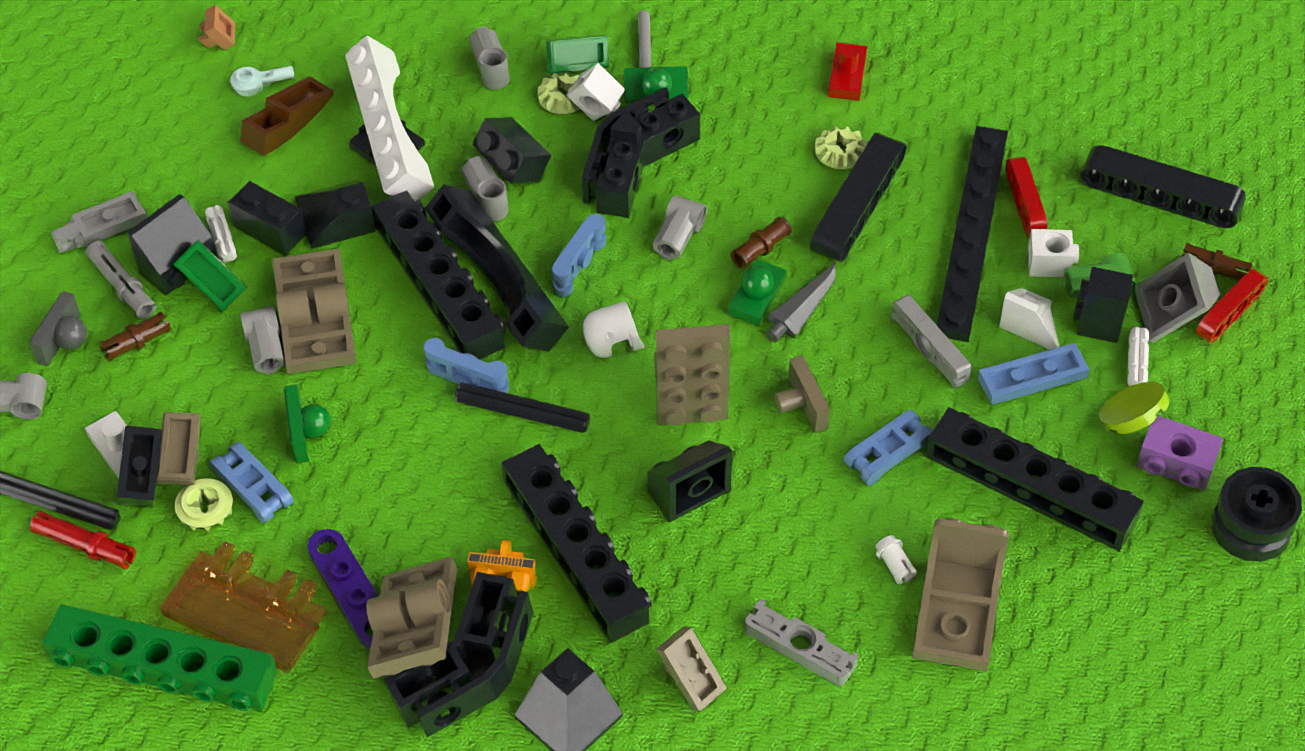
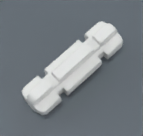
M219 205L208 207L205 214L219 260L224 263L234 261L237 257L236 249L223 208Z
M1133 327L1130 330V348L1128 351L1129 386L1148 381L1149 345L1147 341H1149V331L1145 327Z

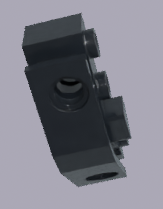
M665 87L609 114L596 129L582 175L583 203L589 204L591 197L596 198L597 213L629 218L643 168L700 140V113L683 93L669 100V91ZM654 104L656 108L653 111L648 112L649 109L647 106Z
M477 572L455 638L447 644L445 659L439 660L432 665H421L403 670L396 675H389L384 678L391 699L408 728L420 722L425 735L429 737L496 700L510 684L534 614L528 592L520 591L518 597L512 578ZM448 709L450 713L442 717L440 713Z

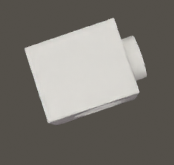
M596 64L580 74L566 96L588 117L595 121L604 115L608 116L619 108L621 103L618 100L625 89L603 67Z
M1031 229L1027 249L1029 276L1064 277L1065 268L1072 267V264H1078L1079 245L1073 244L1072 230Z

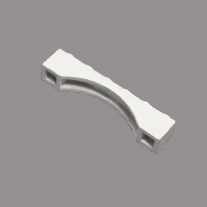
M366 36L357 45H354L345 56L382 188L385 193L392 197L408 191L414 201H417L434 189V184L428 164L407 135L395 107L393 85L396 77L400 74L394 51Z

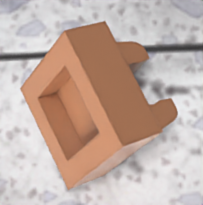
M214 5L206 9L205 21L199 26V29L205 34L199 37V41L207 48L219 45L226 50L235 45L236 23L219 7Z

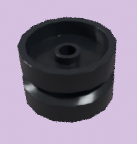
M1248 467L1237 470L1226 479L1221 489L1218 503L1212 515V532L1220 546L1231 555L1245 561L1262 562L1276 558L1286 550L1302 512L1301 496L1294 483L1279 472L1263 467Z

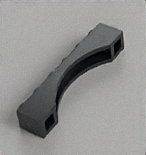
M443 184L425 207L426 212L439 230L462 248L491 280L504 304L506 313L505 323L521 346L550 351L569 328L568 324L472 192Z

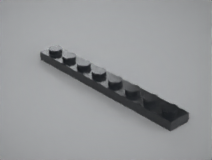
M976 126L937 321L938 328L948 339L969 342L1007 141L1008 131L981 126Z

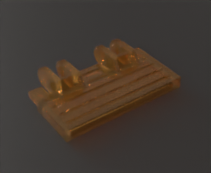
M228 542L222 543L213 556L200 551L160 607L162 615L219 642L273 654L276 668L289 674L318 631V624L327 612L326 607L312 602L305 614H302L315 594L317 583L307 578L291 601H287L285 599L297 581L296 573L290 570L285 571L276 585L249 573L240 586L239 584L254 562V554L244 550L226 573L223 570L233 557L234 545Z

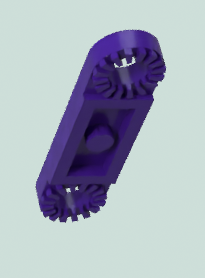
M332 529L317 531L308 542L311 560L314 562L319 574L351 628L356 633L360 643L367 649L371 648L372 636L366 633V630L369 629L368 626L371 627L366 605L368 599L378 597V594L343 536ZM323 542H333L337 546L333 552L328 554H322L317 551V548L320 547L319 544L322 545Z

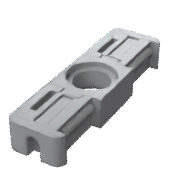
M906 295L894 301L893 308L895 310L892 311L891 315L893 321L899 323L913 339L912 343L931 365H935L950 381L952 388L955 389L968 382L971 364L910 295Z
M759 600L754 607V614L749 613L745 619L746 634L835 685L842 686L845 684L857 666L858 653L856 651L851 655L826 641V634L796 617L792 620L787 619L766 607V600ZM796 636H805L812 644L807 649L799 650L793 647L790 641Z

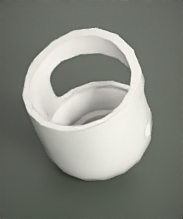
M625 301L597 309L586 316L583 323V334L588 348L595 356L600 358L612 357V345L623 340H628L633 351L645 348Z

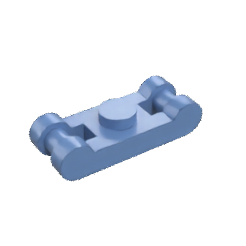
M599 214L588 216L554 262L552 277L554 279L553 292L559 297L569 296L573 291V280L582 268L585 269L590 264L594 250H601L605 247L606 234L604 232L606 226L603 216Z
M431 338L425 342L424 352L429 373L457 384L464 382L505 393L509 392L507 366L502 361L484 362L472 354H463L446 348L444 342L439 338Z
M908 410L852 448L844 457V462L851 469H857L861 473L860 478L868 486L873 485L885 472L918 449L926 448L928 438L933 430L929 426H923L919 422L920 417L913 410ZM905 432H910L912 435L909 437ZM871 454L876 458L872 463L866 459Z
M236 442L229 447V452L224 456H216L208 462L213 473L219 479L225 481L253 510L262 523L274 517L273 513L279 508L285 509L294 503L289 491L240 442ZM237 463L240 464V465H238L237 467H235L234 469L231 468V467H233L234 465H236ZM269 491L273 496L263 501L260 496Z

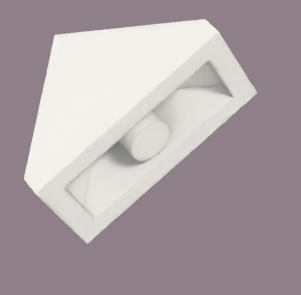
M1023 288L1008 291L1004 298L999 328L1049 350L1060 347L1050 308L1053 301Z

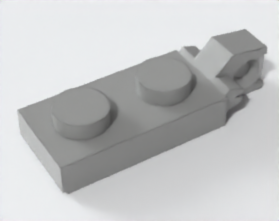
M131 191L71 215L72 220L67 222L66 226L51 232L57 249L62 253L76 249V247L88 246L95 241L103 240L133 228L145 220L147 214L134 192Z

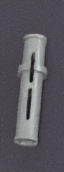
M102 241L91 243L87 247L85 254L116 289V296L122 302H127L138 318L145 319L151 316L156 309V304L142 290V283L136 277L130 276Z

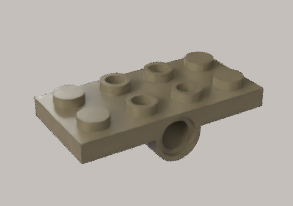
M340 249L272 259L277 292L276 301L287 373L293 374L356 364Z
M729 324L656 330L654 365L658 425L669 424L676 426L689 422H716L728 419Z
M452 557L383 576L380 596L367 600V615L373 630L367 668L373 679L385 675H396L403 670L421 665H432L439 660L445 659L457 566Z

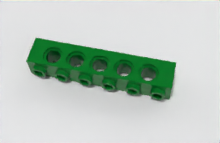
M60 604L43 640V645L50 661L57 666L63 668H71L72 666L83 668L100 677H105L108 674L120 677L133 685L145 683L157 686L160 690L170 694L178 692L191 694L203 702L220 701L228 703L231 707L241 711H248L249 709L263 711L278 673L273 654ZM95 641L93 644L83 647L86 643ZM124 650H130L126 654L118 655L120 652ZM166 658L160 663H153L157 659ZM193 667H201L195 672H188ZM230 675H237V676H236L234 679H232V680H229V681H225V680H224L226 677H228V676H230Z

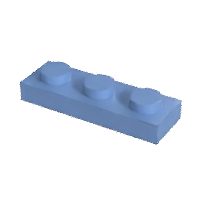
M1076 343L981 369L978 373V380L990 404L994 405L1088 378L1090 369Z

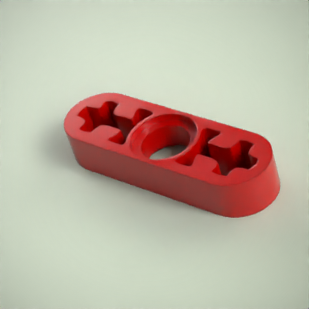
M1026 157L1008 158L1006 160L1007 181L1027 238H1030L1031 229H1047L1046 214Z
M1251 269L1203 317L1197 327L1196 334L1209 343H1214L1259 298L1266 288L1269 278L1256 269Z

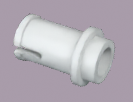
M890 535L876 544V556L878 559L884 560L897 584L903 583L902 578L906 583L916 576L917 570L912 566L902 549L903 543L900 539Z

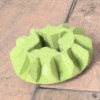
M568 72L563 76L553 73L552 78H543L542 85L538 87V101L541 106L556 114H569L579 110L580 108L570 98H566L564 94L558 91V88H563L569 92L579 75L571 77Z
M834 125L831 131L823 130L821 136L816 138L815 153L823 164L831 168H852L864 151L866 140L861 138L860 131L852 132L849 126L844 130L838 129ZM837 142H842L843 146H846L845 153L836 145Z
M215 479L195 480L194 485H186L180 490L175 500V512L181 524L189 525L193 531L196 528H205L209 531L210 527L217 523L223 525L224 518L227 515H232V504L234 501L231 491L224 483ZM202 496H205L206 501L208 500L209 503L207 513H203L200 509L201 502L203 501Z

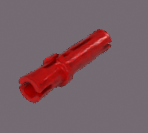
M38 511L37 516L34 515L30 524L32 533L88 554V558L95 561L101 559L113 563L120 568L128 569L129 564L132 565L135 559L136 550L134 547L108 538L109 535L104 532L98 531L95 533L83 529L80 526L53 517L43 511Z

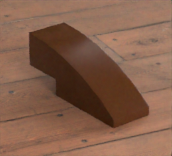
M310 76L267 97L265 109L242 120L240 142L265 156L304 128L332 98L333 90Z

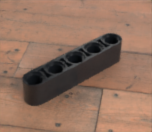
M877 132L873 134L817 226L810 243L811 251L841 263L845 260L901 166L907 149L906 143Z
M1103 145L1091 148L1080 174L1082 182L1093 189L1220 228H1232L1237 224L1246 200L1244 190L1234 184Z

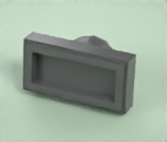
M63 291L59 295L29 342L38 364L48 366L60 347L73 350L79 348L86 341L87 327L82 320L78 319L81 314L75 296L72 293Z

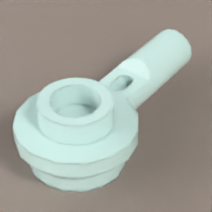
M293 66L262 72L256 68L243 67L233 72L230 82L232 88L239 95L248 97L262 91L263 86H268L271 82L292 79L295 76Z

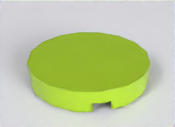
M1154 381L1142 382L1125 388L1107 400L1100 410L1099 418L1107 432L1112 433L1113 430H1116L1118 434L1132 433L1152 424L1157 419L1156 413L1161 408L1163 412L1167 409L1170 399L1162 384Z

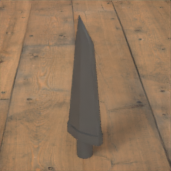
M836 262L769 314L768 318L774 324L766 332V336L770 341L777 342L784 333L792 338L799 334L803 325L833 285Z

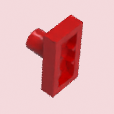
M836 42L828 97L860 101L868 46Z

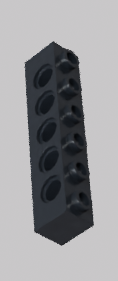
M404 191L373 205L372 213L376 230L458 351L463 354H472L481 360L504 349L503 334L507 330L503 319L499 314L494 315L492 313L485 293L482 290L479 292L476 290L469 270L466 267H460L454 249L451 245L446 246L444 244L441 232L434 222L430 224L422 203L419 200L414 201L409 192Z
M948 407L928 438L926 458L1119 552L1138 522L1144 500L1137 498L1127 490H1121L1104 482L1096 475L1087 474L1071 466L1063 459L1054 458L1043 453L1029 443L1018 441L1006 435L998 428L989 427L973 419L967 413L958 412Z
M538 444L503 461L504 483L610 643L649 624V608L652 607V603L648 593L643 587L637 588L632 580L633 574L629 565L623 559L618 560L614 554V546L609 536L605 532L602 534L595 526L596 520L588 506L582 507L578 501V493L570 480L565 481L561 476V470L556 458L552 454L547 455L541 445ZM539 486H547L546 488H537ZM564 512L565 514L556 515L555 513ZM577 538L584 539L579 542L572 541ZM594 565L602 566L599 569L589 568ZM616 592L620 593L621 595L612 597L608 594Z

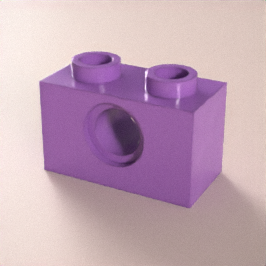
M1156 415L1157 419L1150 425L1143 442L1136 467L1144 469L1153 475H1161L1173 479L1187 487H1195L1205 491L1224 438Z

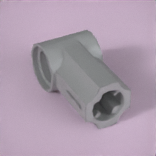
M486 26L477 28L469 36V42L481 72L482 84L492 90L504 88L510 81L507 54L501 48L495 30H490Z
M479 156L468 159L467 163L461 167L462 176L468 187L493 222L502 220L509 212L505 183L496 176L487 159L480 158Z
M674 195L668 204L665 222L653 242V250L657 251L662 258L670 261L680 258L693 232L698 233L701 230L706 218L707 206Z
M274 306L240 313L246 342L250 344L255 370L265 374L278 372V369L284 366L285 363L282 346L278 337L281 334Z
M22 373L16 377L15 381H0V412H11L16 417L28 420L40 417L47 389V381L40 375L33 373Z

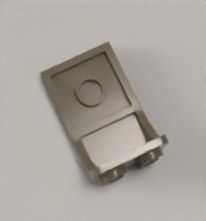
M954 518L935 520L912 658L983 671L988 670L1001 577L1009 541V532L1007 530L1000 529L994 525L982 526L964 523Z

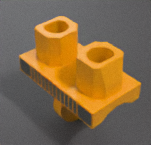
M503 540L500 550L487 549L486 554L469 552L467 563L471 588L477 572L512 578L519 597L520 591L528 592L530 587L535 588L536 586L535 559H526L523 552L511 551L512 544L510 540Z

